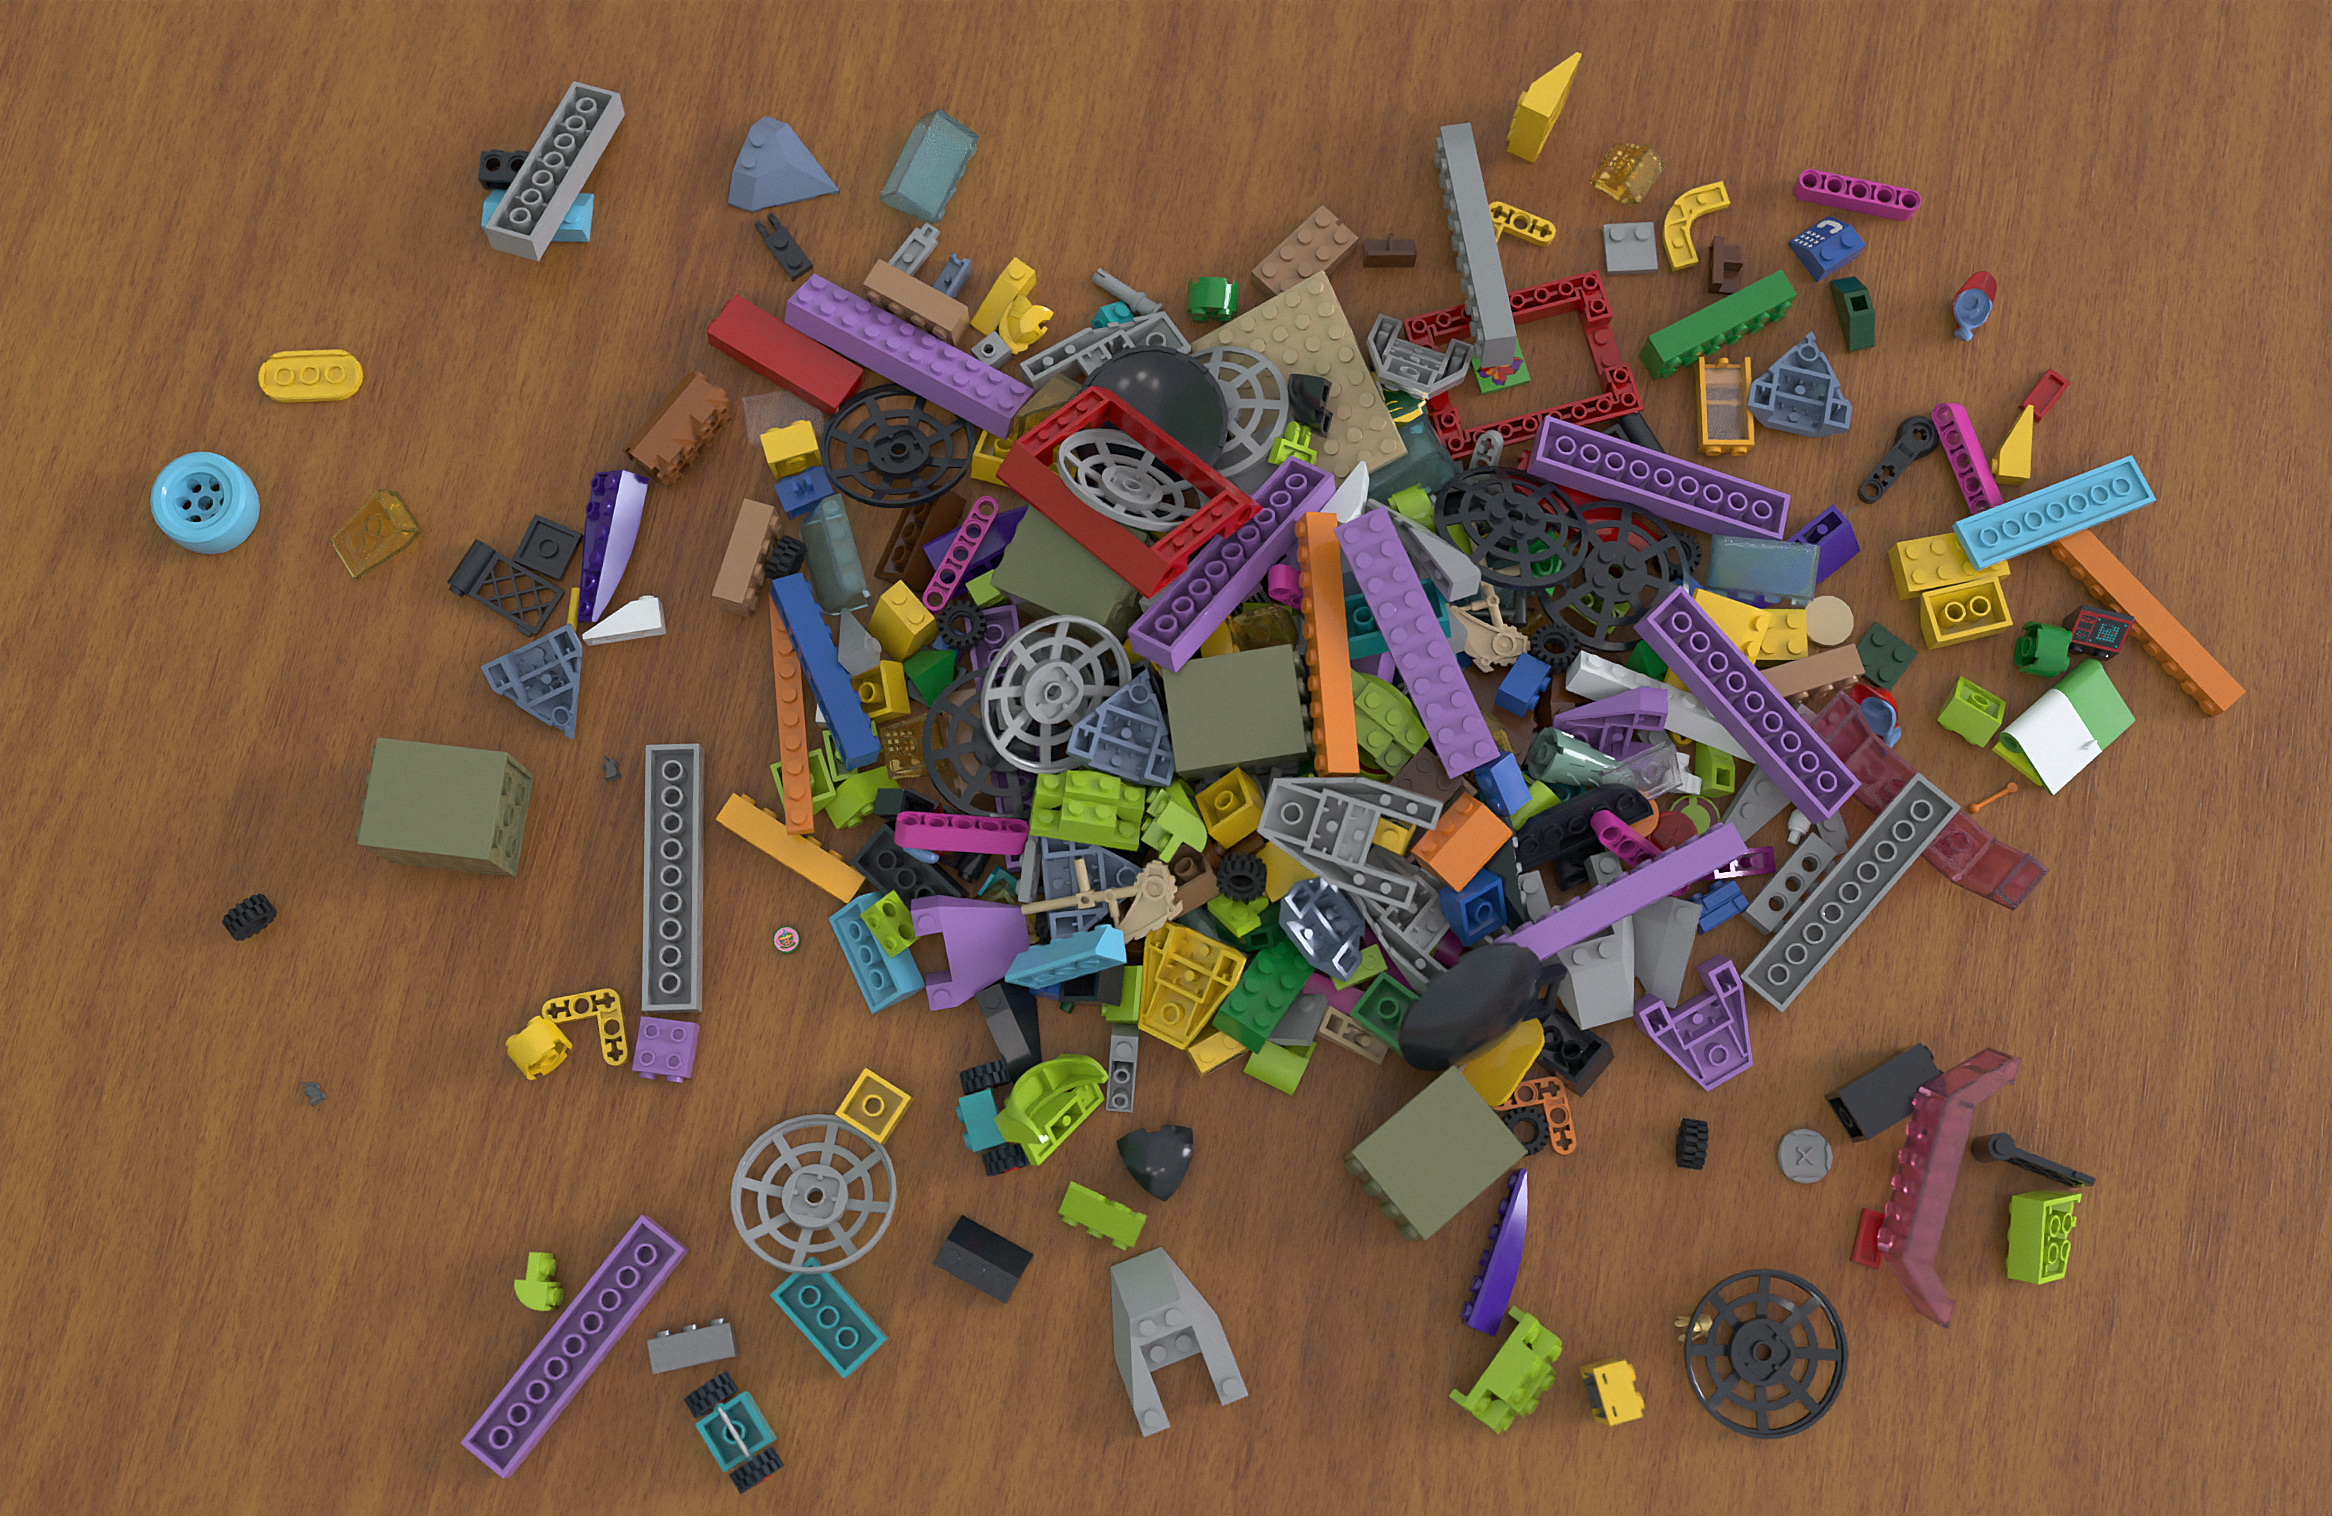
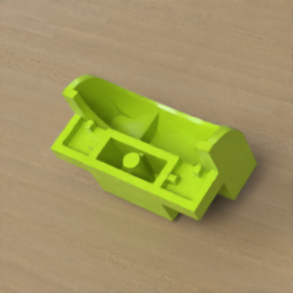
M1350 667L1357 749L1389 776L1395 778L1408 760L1416 755L1428 740L1429 735L1422 726L1416 709L1403 693L1379 677L1356 672Z
M1067 770V772L1057 775L1038 773L1031 805L1029 835L1137 851L1146 789L1127 786L1121 782V778L1112 777L1093 770ZM1061 805L1060 811L1051 810L1052 808ZM1116 814H1117L1122 820H1116Z
M1181 778L1171 779L1169 787L1151 785L1146 793L1147 812L1140 823L1141 840L1158 850L1159 858L1166 863L1170 861L1183 841L1199 852H1202L1207 840V831L1204 822L1198 815L1197 809H1199V806L1194 801L1196 800V795L1192 788Z
M1060 1054L1056 1059L1032 1067L1018 1079L1009 1097L1004 1101L1006 1107L994 1118V1121L1004 1141L1020 1143L1030 1164L1039 1166L1105 1099L1097 1083L1104 1084L1109 1079V1076L1104 1068L1089 1056ZM1075 1088L1071 1093L1065 1092L1067 1090Z
M1514 1305L1508 1314L1520 1323L1468 1396L1463 1395L1455 1388L1449 1396L1498 1435L1501 1430L1506 1431L1514 1420L1513 1416L1519 1414L1524 1418L1527 1413L1531 1415L1539 1404L1537 1399L1543 1391L1547 1392L1555 1381L1553 1376L1556 1372L1551 1367V1361L1554 1362L1562 1352L1561 1345L1563 1344L1559 1337L1540 1325L1535 1317L1528 1312L1525 1314ZM1528 1342L1531 1343L1532 1350L1526 1346ZM1491 1394H1494L1499 1400L1491 1401L1489 1397Z

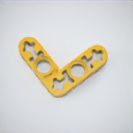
M1493 202L1489 205L1496 243L1502 231L1542 247L1548 246L1553 241L1556 230L1551 222L1502 202ZM1496 210L1501 212L1498 219L1493 217ZM1508 215H1511L1509 224H1507L1506 220L1508 218ZM1516 219H1523L1527 223V227L1525 229H1517L1513 222ZM1532 224H1534L1535 227H1534L1533 232H1532V234H1531V233H1529V231H1530V229H1531ZM1543 229L1547 230V235L1544 238L1540 237V232Z
M612 989L595 990L548 1000L543 1005V1018H549L555 1024L597 1017L605 1061L615 1067H620L628 1062L630 1049L622 998L618 992ZM608 994L610 997L615 998V1002L611 1003L610 1008L605 1004L596 1005L598 1011H595L594 996H596V1001L606 1000V995ZM580 999H586L589 1003L588 1011L583 1014H578L575 1010V1004ZM569 1001L571 1016L566 1011L559 1012L556 1019L553 1015H549V1011H552L554 1008L553 1005L561 1009L568 1008L566 1002ZM611 1020H617L620 1025L619 1031L614 1035H609L606 1032V1025ZM622 1038V1042L616 1041L618 1050L623 1051V1055H620L619 1061H616L615 1058L610 1057V1053L615 1051L614 1044H608L607 1040Z

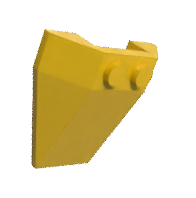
M1169 920L1161 928L1155 931L1151 929L1146 937L1144 946L1138 1028L1181 1050H1185L1237 985L1246 958L1237 949L1193 928Z

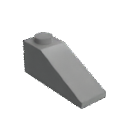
M845 607L841 609L838 661L855 677L880 664L881 645Z

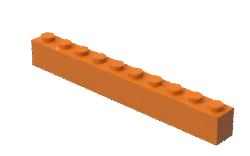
M1306 511L1295 524V535L1298 537L1299 543L1297 560L1301 566L1299 586L1303 590L1301 611L1305 613V625L1303 628V636L1307 639L1305 660L1306 664L1309 665L1310 672L1308 678V690L1311 691L1312 696L1310 715L1314 720L1312 741L1316 744L1314 767L1318 771V778L1355 777L1360 771L1340 547L1333 531L1334 528L1338 527L1337 514Z
M2089 529L2046 544L2051 549L2053 556L2057 560L2062 561L2070 569L2071 575L2077 580H2081L2088 588L2089 593L2094 598L2099 599L2108 611L2134 616V622L2128 634L2136 637L2142 643L2144 650L2162 664L2163 670L2180 683L2184 692L2192 695L2199 702L2200 708L2205 713L2210 714L2212 717L2221 714L2246 692Z

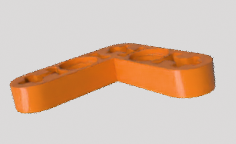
M1545 1077L1520 1082L1512 1093L1516 1105H1511L1512 1099L1503 1103L1502 1107L1496 1105L1490 1107L1495 1112H1502L1517 1107L1541 1104L1543 1114L1546 1117L1545 1120L1550 1125L1548 1130L1550 1131L1549 1142L1552 1150L1559 1155H1567L1575 1150L1576 1136L1563 1082L1557 1077ZM1548 1082H1552L1553 1086H1558V1091L1554 1092L1555 1097H1552L1551 1093L1547 1092L1540 1094L1542 1100H1538V1090L1535 1084H1539V1089L1549 1086ZM1521 1087L1531 1089L1533 1096L1530 1101L1523 1102L1519 1099L1518 1090ZM1554 1108L1561 1109L1565 1114L1564 1121L1560 1124L1554 1123L1550 1118V1113ZM1567 1125L1568 1130L1562 1132L1564 1139H1569L1570 1144L1566 1146V1150H1563L1562 1146H1557L1556 1141H1559L1561 1138L1560 1133H1553V1128H1561Z

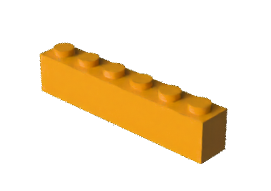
M733 793L716 817V821L846 905L860 896L869 882L853 865L849 867L843 863L844 857L833 850L827 853L821 849L822 843L815 838L808 836L805 839L801 835L788 836L786 823L783 825L776 820L778 815L767 808L761 811L754 806L756 801L745 794L739 797Z

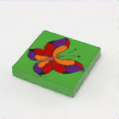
M1517 337L1513 364L1482 368L1480 358L1476 359L1475 353H1473L1470 364L1481 396L1530 383L1531 379Z

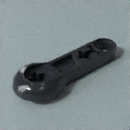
M1916 415L1908 417L1900 423L1893 448L1858 488L1857 494L1863 503L1873 504L1877 502L1911 462L1928 456L1935 451L1939 444L1940 436L1931 419ZM1919 432L1923 436L1916 441L1913 437ZM1889 469L1891 471L1890 474L1882 482L1877 480L1884 470ZM1867 485L1875 487L1877 496H1867L1864 492V487Z

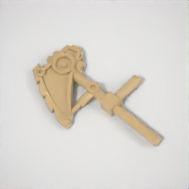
M1471 522L1475 530L1478 532L1476 522ZM1469 537L1472 551L1474 552L1478 546ZM1484 556V558L1479 562V564L1488 568ZM1519 564L1494 570L1509 576L1520 575ZM1480 580L1478 588H1483L1486 599L1470 602V605L1462 607L1450 606L1449 603L1445 604L1467 629L1468 637L1464 647L1465 653L1473 657L1474 660L1472 661L1480 670L1486 673L1494 671L1489 666L1492 662L1495 665L1499 663L1501 666H1507L1508 663L1511 665L1516 663L1517 658L1520 657L1522 652L1527 653L1530 650V641H1527L1528 636L1522 635L1521 632L1518 633L1516 627H1508L1507 624H1503L1498 606L1499 597L1495 595L1493 585ZM1488 608L1493 626L1471 616L1465 611Z
M1084 858L1075 859L1073 861L1080 890L1076 895L1021 905L1022 914L1026 915L1078 906L1079 909L1096 906L1098 902L1106 901L1108 902L1110 915L1114 920L1115 929L1123 931L1124 944L1134 937L1137 940L1146 936L1151 929L1155 931L1161 928L1167 919L1169 921L1172 920L1183 910L1182 900L1178 904L1174 902V893H1177L1176 878L1174 875H1170L1168 865L1163 864V861L1159 860L1147 863L1143 873L1139 872L1136 876L1137 882H1134L1133 886L1110 887L1107 890L1095 892V888L1090 889ZM1136 896L1127 915L1120 923L1117 899Z

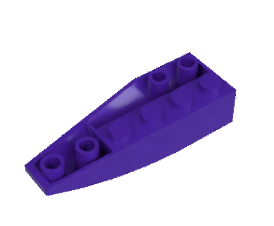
M625 470L595 473V477L592 479L590 501L586 506L587 515L584 529L578 622L589 623L598 620L624 573L639 530L649 478Z
M1832 504L1721 596L1758 609H1764L1821 583L1861 551L1851 523Z
M1028 505L998 513L995 523L951 600L967 592L966 583L999 567L1004 557V550L1015 536L1017 524L1024 518ZM963 525L922 546L935 573ZM972 527L967 530L966 534L970 538H977L981 535V532L978 528ZM958 550L954 553L953 557L957 561H964L967 559L968 554L964 550ZM947 572L940 579L945 584H951L955 580V576Z
M1523 1168L1517 1169L1516 1173L1512 1172L1507 1183V1187L1510 1188L1507 1199L1503 1197L1499 1204L1497 1213L1501 1214L1498 1224L1493 1223L1489 1231L1488 1239L1491 1240L1488 1250L1484 1249L1478 1262V1265L1482 1266L1480 1273L1477 1276H1473L1469 1286V1291L1472 1292V1295L1468 1302L1464 1301L1459 1317L1463 1318L1462 1325L1491 1337H1496L1516 1281L1522 1257L1527 1217V1170Z

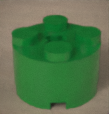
M1199 277L1198 283L1194 284L1193 279L1189 280L1187 314L1192 316V322L1207 323V319H1217L1218 323L1227 324L1232 321L1238 314V282L1233 280V285L1227 284V278Z
M2035 621L2027 622L2022 628L2026 632L2023 637L2018 636L2014 649V664L2020 666L2017 669L2018 672L2046 678H2054L2060 671L2065 672L2069 666L2067 653L2068 646L2072 641V632L2059 626Z

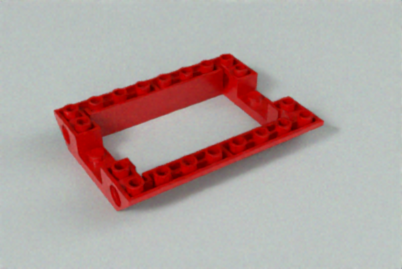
M1598 270L1508 292V298L1515 326L1572 311L1577 312L1601 385L1602 395L1466 429L1463 431V434L1460 428L1461 419L1457 406L1452 408L1447 391L1429 400L1425 399L1430 421L1428 423L1434 443L1446 462L1473 455L1479 436L1489 430H1495L1501 434L1504 440L1503 447L1535 439L1536 430L1546 415L1583 427L1644 410L1629 362L1622 363L1610 327L1613 314ZM1465 304L1403 319L1405 341L1439 352L1438 346L1450 343L1452 338L1456 340L1471 338L1469 322L1472 321L1471 315L1466 314ZM1490 438L1487 439V441L1490 443L1488 450L1494 446L1491 444Z
M1092 385L1016 440L996 472V477L1148 600L1187 570L1188 556L1216 533L1226 539L1262 511L1260 504L1113 391ZM1110 418L1114 425L1205 494L1211 501L1151 548H1148L1116 521L1085 504L1066 486L1058 475L1048 468L1053 464V449L1081 428L1084 430L1100 429L1102 424Z

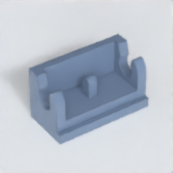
M952 253L947 265L932 288L955 300L972 273L971 261L966 258L960 261L956 258V254Z

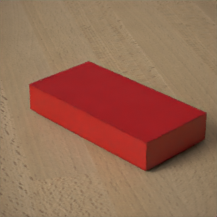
M2049 368L2019 405L2018 409L2023 411L2028 405H2034L2033 420L2039 423L2070 385V382Z
M1862 1208L1850 1262L1879 1269L1891 1219L1890 1215Z

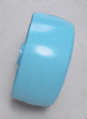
M194 452L174 459L157 476L150 497L151 512L162 531L183 548L201 554H218L237 547L252 533L259 519V495L252 480L239 466L227 458L211 452ZM215 484L220 486V490L217 492L213 491ZM201 485V490L198 493H194V487ZM190 501L191 507L187 510L183 509L184 503ZM201 517V522H193V519Z

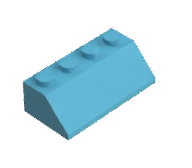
M492 190L484 201L481 226L485 232V226L507 190ZM579 193L551 241H590L593 194Z
M881 891L858 896L828 918L872 1014L907 999L926 987L909 948L907 947L893 958H890L860 916L861 913L885 897Z
M1109 924L1096 926L1095 930L1091 932L1081 931L1073 933V937L1068 939H1053L1050 941V944L1045 946H1030L1028 951L1017 954L1005 975V982L1040 989L1127 963L1123 931L1112 928Z

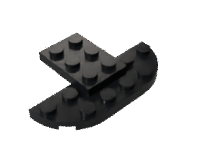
M1612 783L1593 788L1528 818L1526 823L1516 833L1518 847H1514L1516 863H1521L1522 872H1519V874L1552 860L1557 886L1561 891L1589 880L1584 861L1590 856L1606 852L1605 846L1600 842L1591 826L1590 821L1593 815L1599 811L1608 810L1629 826L1653 815L1654 812L1651 804L1634 787Z

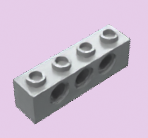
M1810 833L1752 899L1749 907L1744 909L1740 915L1764 936L1771 931L1776 933L1785 923L1782 918L1789 911L1792 914L1802 903L1799 899L1804 892L1809 894L1819 883L1816 880L1821 872L1826 874L1833 867L1835 862L1832 859L1837 852L1816 834ZM1803 860H1807L1811 863V872H1807L1803 869ZM1786 879L1792 880L1795 883V892H1791L1786 888ZM1769 899H1774L1778 902V912L1770 909Z

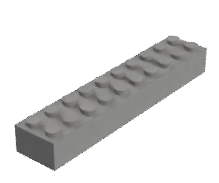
M1471 123L1441 126L1440 136L1435 139L1437 153H1434V162L1436 169L1440 168L1441 171L1438 175L1440 189L1445 190L1443 206L1445 210L1449 209L1450 215H1447L1448 229L1453 230L1454 236L1451 238L1452 249L1458 252L1456 267L1457 272H1462L1463 276L1460 279L1462 294L1466 293L1467 295L1465 310L1466 314L1471 315L1472 319L1469 322L1471 337L1475 336L1477 342L1474 343L1475 358H1480L1482 368L1513 364L1517 334Z
M699 743L646 745L642 1011L647 1014L702 1013L705 750Z
M1919 772L1912 775L1790 915L1781 928L1739 974L1741 981L1776 1011L1783 1013L1961 807Z

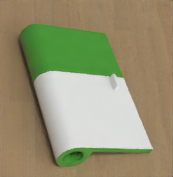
M2085 658L2003 730L1999 737L2001 743L2009 751L2023 753L2049 795H2054L2136 720L2106 675L2102 664L2095 659Z

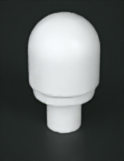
M1799 809L1792 812L1787 824V829L1791 831L1787 842L1797 845L1800 836L1806 835L1810 828L1811 822Z

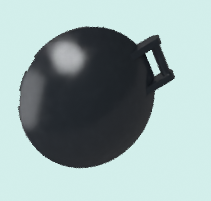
M1147 345L1133 347L1111 356V359L1100 367L1097 366L1085 380L1079 394L1091 385L1110 389L1211 468L1218 461L1228 432L1227 405L1216 379L1194 357L1166 346ZM1110 418L1100 428L1122 431L1110 421ZM1088 443L1075 448L1081 462L1088 457L1100 455L1095 443ZM1106 443L1110 454L1127 456L1141 461L1145 454L1144 451L1129 446ZM1157 457L1154 458L1151 466L1163 472L1174 483L1185 480ZM1099 463L1090 468L1102 475L1106 466L1104 463ZM1115 463L1116 466H1117V465H1120V466H1128V467L1135 468V467H1133V466H1129V465H1125V464H1120V463ZM1146 473V474L1150 475L1152 478H1154V479L1159 483L1160 486H1163V485H1164L1160 480H1158L1157 478H1155V477L1152 476L1151 474ZM1190 488L1185 489V490H1182V491H1181L1182 494H1183V492H1186V491L1189 490ZM1172 493L1164 494L1161 500L1174 499ZM1160 509L1152 511L1157 518L1170 514V512ZM1130 511L1132 516L1145 518L1142 514ZM1180 515L1176 520L1185 519V515Z
M1514 942L1490 944L1457 959L1459 964L1446 973L1442 969L1425 984L1427 990L1419 1000L1414 998L1406 1009L1398 1031V1048L1402 1052L1403 1058L1411 1066L1422 1071H1443L1453 1065L1459 1067L1480 1058L1507 1039L1522 1022L1554 1012L1556 1007L1555 999L1561 981L1566 978L1567 967L1559 963L1542 967L1538 956L1527 946L1525 948L1519 947ZM1548 985L1545 996L1538 999L1541 987Z

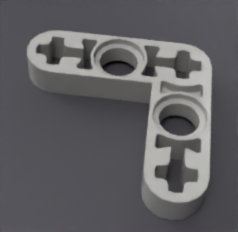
M1489 430L1479 436L1469 469L1479 467L1478 461L1480 459L1486 461L1488 466L1498 465L1504 445L1503 437L1499 432ZM1490 438L1491 444L1494 446L1488 450L1490 443L1487 441V439ZM1481 474L1466 478V484L1473 486L1475 483L1493 478L1494 474ZM1500 484L1490 485L1481 489L1484 492L1489 489L1488 494L1494 496V493H1503ZM1509 517L1512 521H1519L1514 517Z

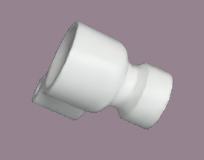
M1669 752L1667 759L1669 767L1662 772L1660 789L1673 793L1700 795L1702 779L1685 771V767L1689 764V755Z

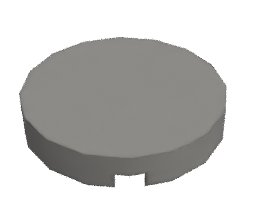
M1809 1129L1794 1130L1784 1136L1778 1145L1776 1155L1778 1166L1783 1174L1792 1181L1802 1184L1813 1183L1822 1179L1830 1170L1833 1159L1831 1146L1827 1140L1818 1132Z

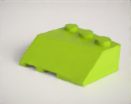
M1072 1181L1058 1212L1064 1215L1061 1221L1077 1227L1078 1223L1088 1227L1087 1233L1099 1239L1104 1234L1113 1239L1112 1245L1125 1251L1128 1246L1134 1248L1147 1220L1146 1215L1139 1212L1135 1213L1132 1209L1113 1200L1110 1201L1106 1197Z
M2037 1190L2012 1196L2009 1204L2011 1225L2007 1233L2009 1254L2005 1262L2008 1269L2007 1278L2038 1285L2064 1278L2071 1247L2069 1240H2067V1235L2071 1228L2075 1227L2077 1217L2072 1216L2074 1202L2080 1203L2082 1193Z

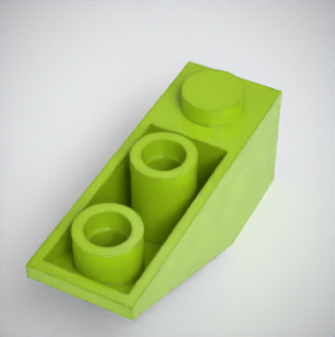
M1696 741L1694 775L1702 779L1700 795L1719 798L1734 793L1735 765L1732 754Z

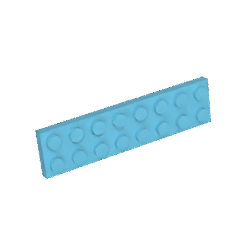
M2130 455L1957 521L1952 525V528L1977 572L2150 505L2156 501V498L2133 456Z

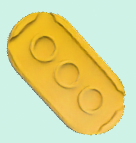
M337 349L278 352L270 356V359L262 364L258 373V381L262 390L272 400L282 403L344 400L357 392L363 380V370L358 360L350 353Z
M1537 1018L1522 1022L1507 1039L1490 1052L1469 1062L1461 1073L1489 1107L1499 1106L1510 1098L1544 1046V1030Z

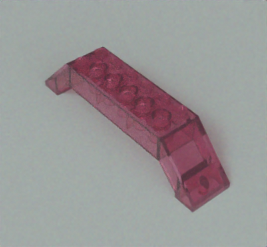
M1840 690L1813 719L1809 726L1861 782V785L1852 796L1877 817L1911 776L1918 771L1873 733L1860 710L1861 706ZM1961 808L1920 854L1951 883L2012 911L2022 903L2049 872L2029 852L2024 853L1996 840Z
M1989 1047L1920 1087L1919 1093L1914 1099L1912 1119L1907 1125L1905 1145L1899 1154L1900 1164L1898 1171L1892 1180L1893 1190L1891 1197L1885 1206L1886 1216L1883 1227L1878 1232V1248L1916 1312L1947 1329L1950 1325L1955 1301L1947 1297L1932 1267L1974 1111L1978 1103L2005 1085H2014L2021 1061L2019 1057Z

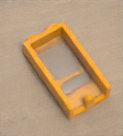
M1699 357L1694 365L1698 453H1705L1707 456H1717L1721 453H1731L1732 456L1746 455L1755 445L1753 414L1747 409L1749 389L1752 384L1750 357H1745L1740 365L1728 364L1727 358L1718 359L1716 364H1705L1704 357Z

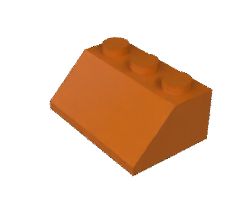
M1464 792L1438 820L1435 831L1430 829L1410 851L1424 870L1459 893L1513 833L1482 802Z

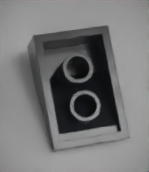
M1555 1007L1552 1014L1537 1018L1544 1030V1046L1535 1062L1552 1077H1557L1562 1081L1566 1088L1582 1097L1615 1056L1608 1042L1589 1029L1581 1031L1571 1017Z

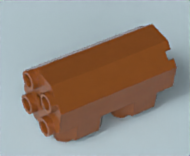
M696 369L692 373L688 372L622 449L628 459L631 461L634 457L637 459V467L664 486L669 484L674 487L682 481L685 471L698 462L700 455L697 453L698 448L702 445L707 448L715 442L717 433L722 428H726L733 418L729 414L731 402L725 397L727 393L717 384L711 386L707 383V378Z

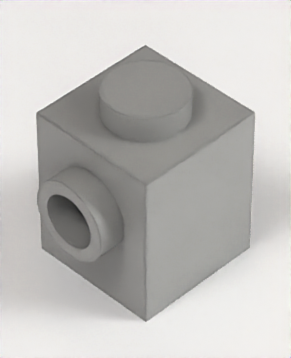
M995 331L971 349L972 357L996 370L1012 359L1011 349Z

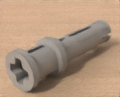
M1102 268L1097 270L1099 275L1095 273L1092 278L1094 284L1099 285L1128 304L1133 313L1138 312L1144 316L1164 311L1165 306L1163 304H1157L1147 298V294L1144 292L1137 293L1103 271Z

